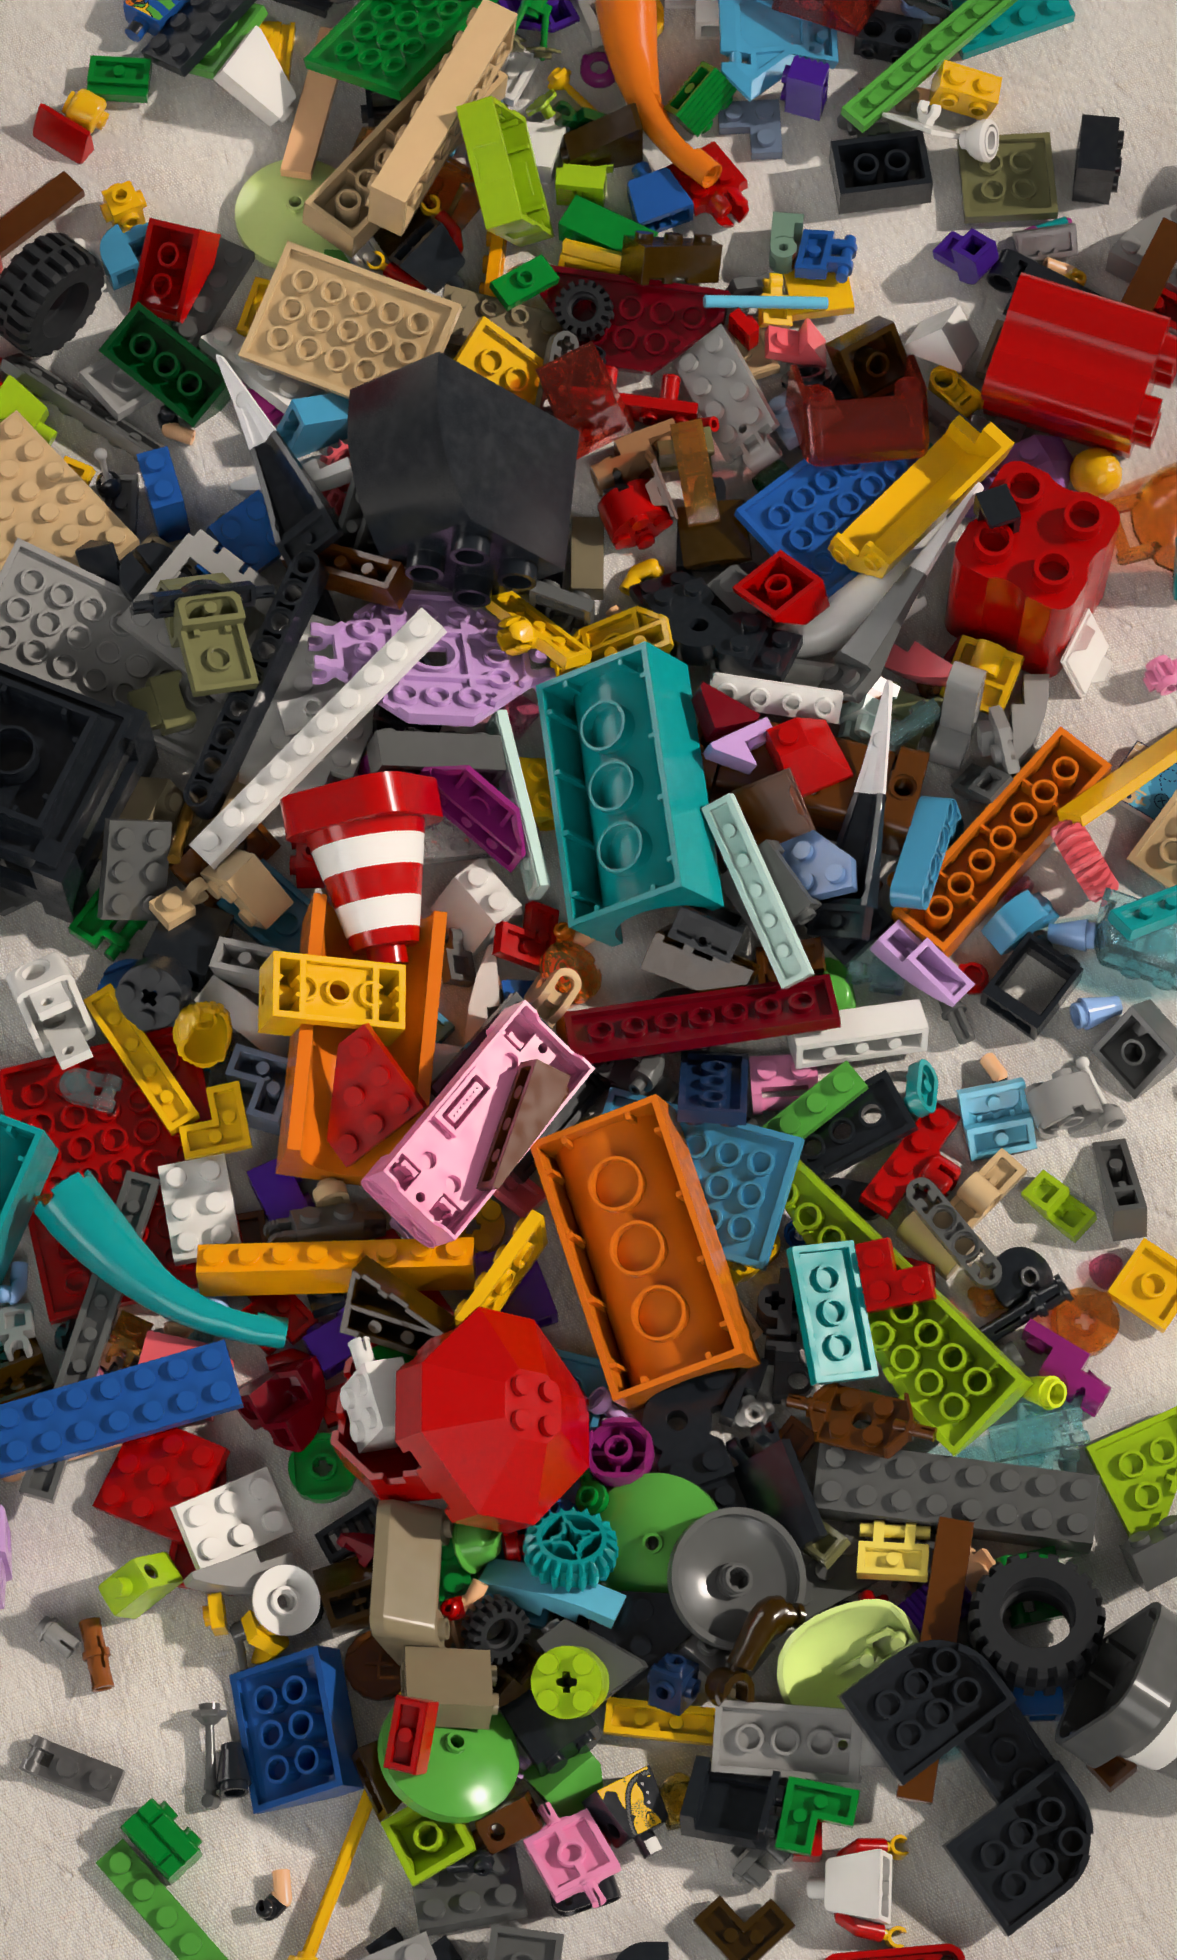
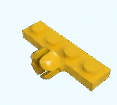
M514 591L492 595L491 603L485 606L488 611L500 620L498 626L506 628L499 630L496 635L500 649L505 651L506 654L516 656L527 653L530 649H538L565 670L590 663L591 650Z

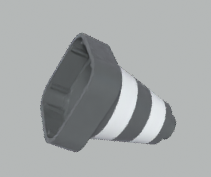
M1153 1602L1103 1636L1100 1653L1095 1665H1091L1089 1674L1083 1680H1078L1077 1678L1075 1680L1074 1687L1071 1690L1056 1729L1055 1741L1058 1745L1091 1768H1097L1114 1757L1119 1756L1177 1780V1615L1161 1603Z

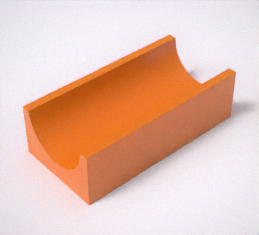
M314 893L302 921L299 953L367 961V955H354L352 953L336 912L327 901V894ZM435 910L431 915L420 920L419 943L407 948L409 963L406 965L405 1030L390 1046H386L428 1107L430 1104L447 912ZM330 986V993L335 999H345L346 993L341 986ZM301 1024L295 1033L290 1036L275 1174L314 1180L334 1177L337 1180L344 1181L345 1184L362 1186L361 1180L380 1157L391 1153L427 1109L425 1108L355 1164L346 1168L327 1141L338 1044L357 1029Z
M657 1094L537 1139L530 1149L613 1402L635 1412L645 1408L646 1401L655 1394L688 1379L724 1369H750L760 1365L761 1361L680 1122H677L676 1110Z

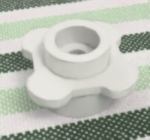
M746 1395L742 1399L743 1407L740 1413L735 1416V1423L737 1426L745 1427L748 1430L761 1421L765 1425L768 1422L769 1416L774 1414V1406L770 1402L763 1403L756 1400L752 1395ZM757 1412L758 1416L752 1417L751 1413Z

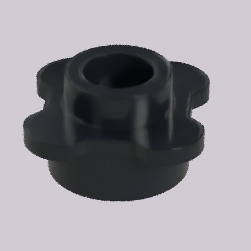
M70 1318L66 1324L63 1323L57 1328L54 1342L59 1351L66 1352L76 1319Z

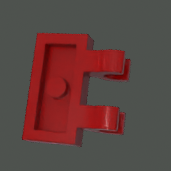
M295 1294L248 1296L252 1303L241 1310L242 1312L255 1315L260 1312L288 1318L286 1339L293 1346L302 1337L307 1335L306 1332L310 1327L319 1323V1319H314L313 1313ZM259 1346L267 1356L273 1354L278 1349Z

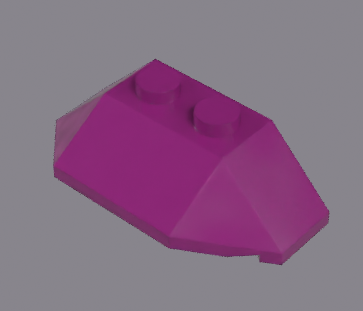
M469 765L424 767L419 775L437 779L443 815L512 873L526 855L520 809Z

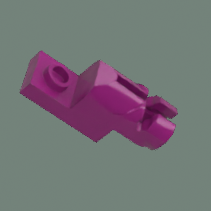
M1030 1318L1023 1329L1021 1339L1025 1341V1346L1039 1355L1045 1353L1048 1355L1038 1372V1376H1057L1066 1385V1402L1072 1403L1074 1398L1082 1396L1080 1409L1095 1417L1112 1387L1105 1384L1090 1370L1088 1372L1083 1371L1090 1357L1088 1352Z

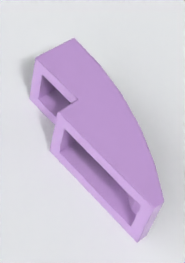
M899 919L869 949L903 979L936 1000L951 1007L975 985L928 937L922 942Z

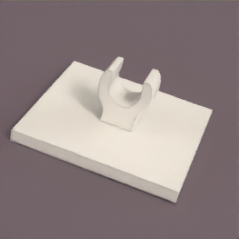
M921 100L917 107L918 118L883 112L882 114L883 117L932 135L959 139L960 137L959 133L934 124V121L941 113V105L932 104L931 110L928 113L930 101Z

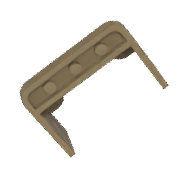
M390 1499L380 1500L377 1505L370 1602V1629L377 1642L401 1666L405 1646L446 1648L444 1641L449 1639L450 1625L448 1619L443 1618L442 1613L438 1609L442 1545L449 1544L455 1523H452L444 1512L445 1509Z

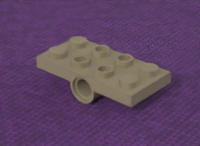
M447 284L442 289V298L459 303L463 308L446 346L447 349L459 351L479 317L482 316L495 323L542 359H544L549 338L553 334L563 331L557 318L551 312L522 304L506 311L495 297ZM562 341L557 342V346L561 347ZM559 358L553 359V361L557 362L559 361Z

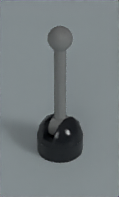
M97 448L94 456L99 460L102 470L96 479L97 492L103 498L112 499L117 497L122 491L121 479L114 471L108 470L105 460L107 451L104 448Z

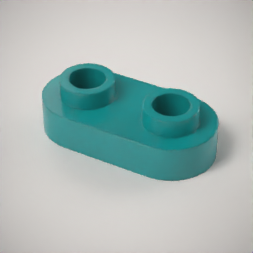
M921 1059L910 1064L908 1067L906 1095L904 1096V1103L908 1111L920 1118L935 1112L938 1094L936 1072L927 1060Z

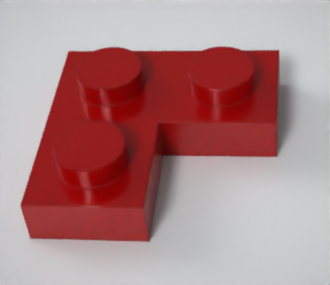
M534 900L526 903L523 928L505 921L495 925L492 955L541 973L545 970L542 963L545 960L547 961L546 954L552 955V951L556 950L557 938L553 933V928L558 924L560 910Z
M886 1237L855 1244L868 1313L937 1299L931 1265L923 1264L897 1270L891 1238Z

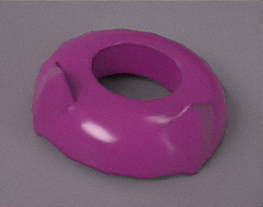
M596 51L582 56L580 76L588 86L606 88L615 82L605 52ZM595 62H604L608 69L602 74H597L591 70V66Z

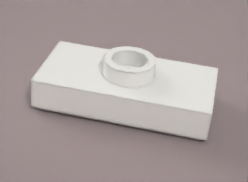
M341 688L277 702V710L285 736L299 733Z

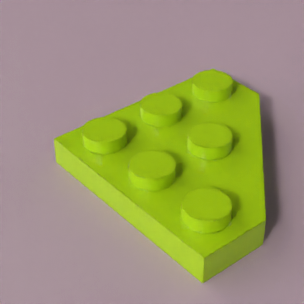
M1177 1406L1085 1448V1452L1096 1474L1099 1475V1480L1128 1537L1137 1532L1148 1531L1156 1527L1169 1514L1177 1491Z

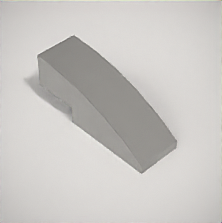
M1023 674L1021 704H1011L1009 724L1013 735L1011 741L1015 757L1019 761L1020 770L1029 761L1043 727L1049 696L1050 674Z
M256 1550L193 1571L183 1582L187 1588L206 1593L221 1592L222 1595H252L257 1580L268 1569L278 1565H294L297 1567L298 1565L293 1552L260 1563Z

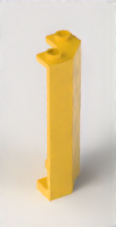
M959 414L950 423L946 433L842 534L838 532L832 538L827 549L838 563L845 564L850 570L882 579L967 496L978 481L981 483L1008 456L1014 442L992 422L980 433Z

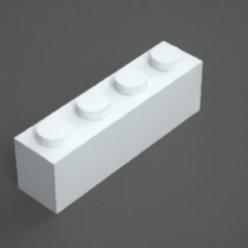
M920 999L839 1010L841 1028L787 1036L795 1068L802 1069L843 1063L846 1060L851 1062L927 1051L929 1026Z

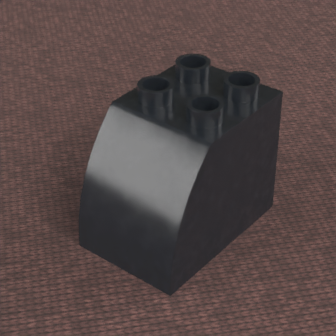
M436 352L350 389L348 447L351 469L358 500L379 553L391 560L402 562L405 567V574L411 580L421 583H437L453 592L452 598L456 603L472 608L489 605L492 595L501 594L509 590H531L536 587L537 580L564 571L580 431L441 352Z

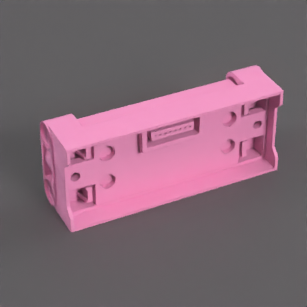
M526 1000L507 1007L500 1013L486 1030L487 1037L411 1129L390 1154L380 1157L361 1180V1185L365 1191L418 1242L428 1248H434L455 1241L497 1190L480 1191L476 1187L520 1062L538 1059L571 1076L567 1086L569 1091L566 1100L561 1104L537 1139L595 1069L583 1056L574 1053L540 1020L538 1012Z

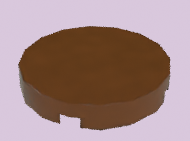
M371 1630L356 1637L347 1649L344 1662L345 1675L352 1689L363 1698L374 1701L391 1700L396 1697L401 1691V1666L377 1642Z

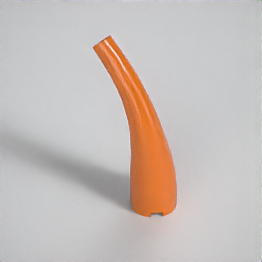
M595 0L599 32L605 53L626 104L636 103L643 131L673 164L702 187L708 188L712 186L720 177L722 166L701 148L693 149L684 141L673 126L662 103L658 70L656 0Z

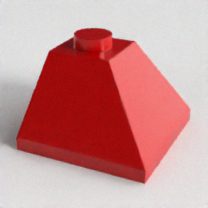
M796 717L766 729L767 742L765 747L777 771L780 772L791 768L802 797L811 795L854 776L826 720Z

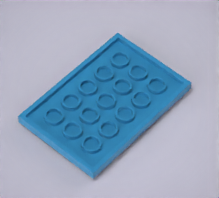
M610 1087L602 1114L648 1096L634 1095L629 1091ZM667 1102L676 1110L677 1113L678 1104ZM680 1122L726 1260L766 1271L805 1140L801 1137L749 1123L736 1127H723L720 1124L713 1123L692 1126L685 1122Z

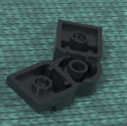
M686 569L629 586L630 597L636 606L665 615L669 619L674 644L670 655L687 665L705 666L708 660L713 659L715 667L720 673L784 682L803 645V635L772 628L771 618L742 611L728 615L723 609L715 606V595L703 578H695L692 572Z
M742 1368L719 1370L673 1385L652 1396L643 1412L642 1427L648 1430L652 1437L654 1452L661 1455L657 1463V1472L676 1475L693 1482L711 1497L718 1509L748 1507L723 1440L711 1435V1414L722 1411ZM679 1417L684 1419L687 1425L681 1430H674L667 1423L670 1419Z

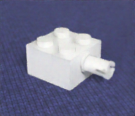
M367 1336L363 1337V1342L361 1337L348 1342L356 1371L342 1386L340 1393L341 1405L347 1410L350 1420V1436L353 1442H356L359 1454L398 1447L395 1442L396 1371L404 1364L402 1356L375 1360L370 1338Z

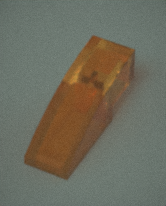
M702 419L670 424L688 526L693 527L719 522L720 515Z

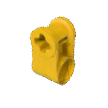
M938 365L931 371L927 389L960 414L968 418L977 409H983L984 400H982L981 392L970 385L955 370ZM938 382H944V383L948 384L949 386H948V387H940V386H938L936 383H938Z

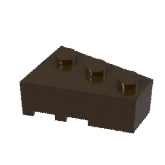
M635 231V236L624 235L620 273L640 285H649V279L662 280V284H672L673 280L685 281L687 284L718 283L723 245L712 240L713 236L707 234H694V238H683V234L665 232L664 237H654L653 232Z
M366 1255L352 1269L340 1332L356 1338L361 1337L362 1340L364 1336H367L372 1343L416 1357L418 1355L417 1351L430 1338L454 1330L455 1317Z

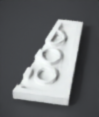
M223 325L200 337L199 347L215 360L216 354L223 356L241 381L283 414H285L292 399L329 393L323 389L240 359L238 354L246 337Z

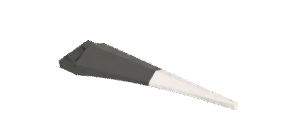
M979 481L833 657L836 664L825 672L823 680L817 686L818 688L842 691L844 695L843 700L860 703L879 680L899 631L928 574L947 542L974 504L975 493L983 491L984 487Z

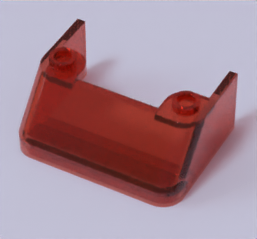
M908 355L905 376L895 383V396L835 401L832 391L823 385L804 386L797 364L791 365L785 405L804 459L811 465L825 467L915 459L925 456L930 442L927 387L915 355Z

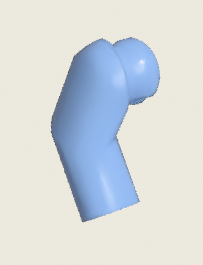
M21 1261L11 1263L10 1286L0 1285V1303L15 1305L26 1293L28 1263Z

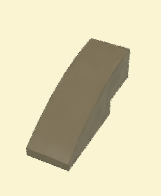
M572 517L571 592L574 590L584 592L591 597V600H604V525L600 517Z

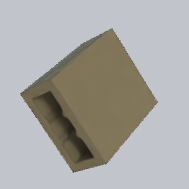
M404 1647L400 1668L401 1695L438 1701L439 1707L435 1727L489 1730L491 1716L497 1715L499 1708V1694L493 1693L492 1687L496 1686L497 1666L491 1665L490 1650Z

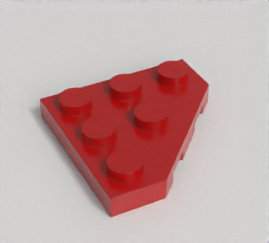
M369 1023L363 1024L340 1042L337 1050L327 1141L347 1168L355 1164L428 1107Z

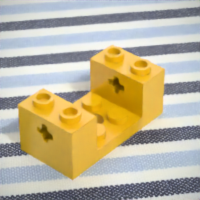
M273 951L259 968L258 1033L292 1036L301 1024L358 1029L363 1024L369 1023L383 1044L390 1046L405 1030L406 965ZM330 986H341L346 993L345 999H335L330 993Z

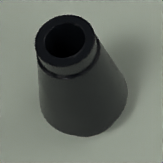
M239 1742L224 1743L220 1746L221 1752L216 1788L220 1790L221 1797L240 1798L249 1793L248 1787L252 1784L242 1744Z

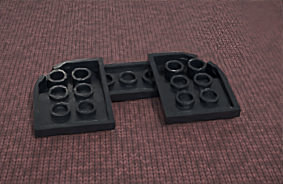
M926 1640L911 1643L891 1653L890 1657L837 1695L900 1786L905 1785L956 1746L996 1803L994 1807L947 1841L942 1847L1004 1936L1009 1937L1064 1895L1080 1879L1091 1856L1089 1855L1091 1834H1094L1092 1816L1088 1804L1059 1760H1055L1019 1710L1015 1704L1016 1698L1002 1678L981 1654L963 1644L944 1640Z

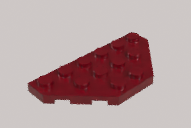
M556 265L550 266L559 276L558 284L540 293L541 298L550 311L557 317L554 307H557L555 300L557 296H562L560 291L563 287L566 290L570 288L568 285L570 282L573 281L574 285L579 284L578 280L584 279L585 283L592 280L597 286L598 284L603 286L614 307L612 309L614 319H610L612 325L609 329L605 327V334L603 336H600L599 333L595 335L596 340L590 341L589 337H587L584 342L578 339L579 349L586 343L597 345L606 352L605 365L613 366L618 371L652 376L682 355L719 324L725 325L728 308H704V295H731L729 290L674 282L672 284H662V281L649 279V285H640L625 275ZM590 300L579 301L573 308V317L579 321L590 320L596 312L595 303Z

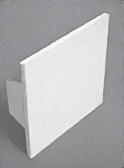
M1086 608L1060 660L1080 698L1086 694L1091 683L1105 681L1113 662L1104 657L1109 646L1089 608Z

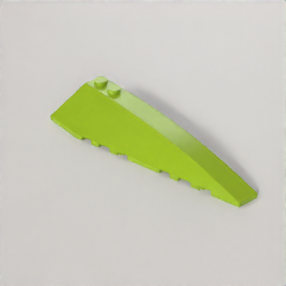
M799 1159L785 1210L793 1221L792 1223L797 1232L802 1236L807 1245L854 1240V1244L883 1238ZM893 1248L897 1270L913 1267ZM936 1288V1300L875 1313L867 1312L875 1357L883 1369L884 1375L894 1387L899 1399L904 1400V1394H909L913 1417L922 1425L937 1427L936 1439L953 1456H957L1009 1411L1034 1384L1029 1377Z

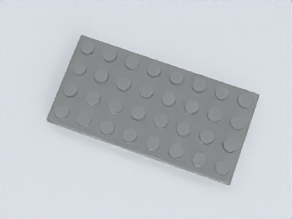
M17 538L0 572V663L113 707L117 701L130 705L126 697L128 692L144 688L148 678L176 671L170 664L116 624L119 617L130 605L129 600L122 593L119 586ZM182 674L178 685L186 709L195 713L197 722L194 728L165 736L161 735L160 729L153 730L152 733L157 747L196 765L228 695L221 704L216 700L210 703L205 696L193 697L189 679Z

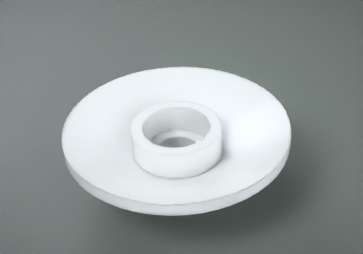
M278 1565L265 1571L257 1580L252 1593V1607L257 1620L266 1630L279 1636H293L307 1630L317 1618L320 1609V1593L314 1579L305 1570L294 1565ZM280 1595L286 1599L285 1608H281L277 1603V1598Z

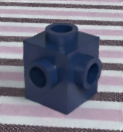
M669 1652L658 1663H654L647 1675V1682L650 1684L648 1705L680 1716L696 1700L700 1691L701 1680L698 1679L699 1664L681 1655Z

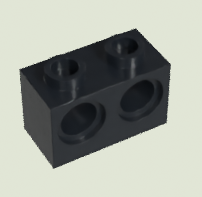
M863 7L855 35L854 54L860 55L865 59H877L893 64L921 40L923 20Z

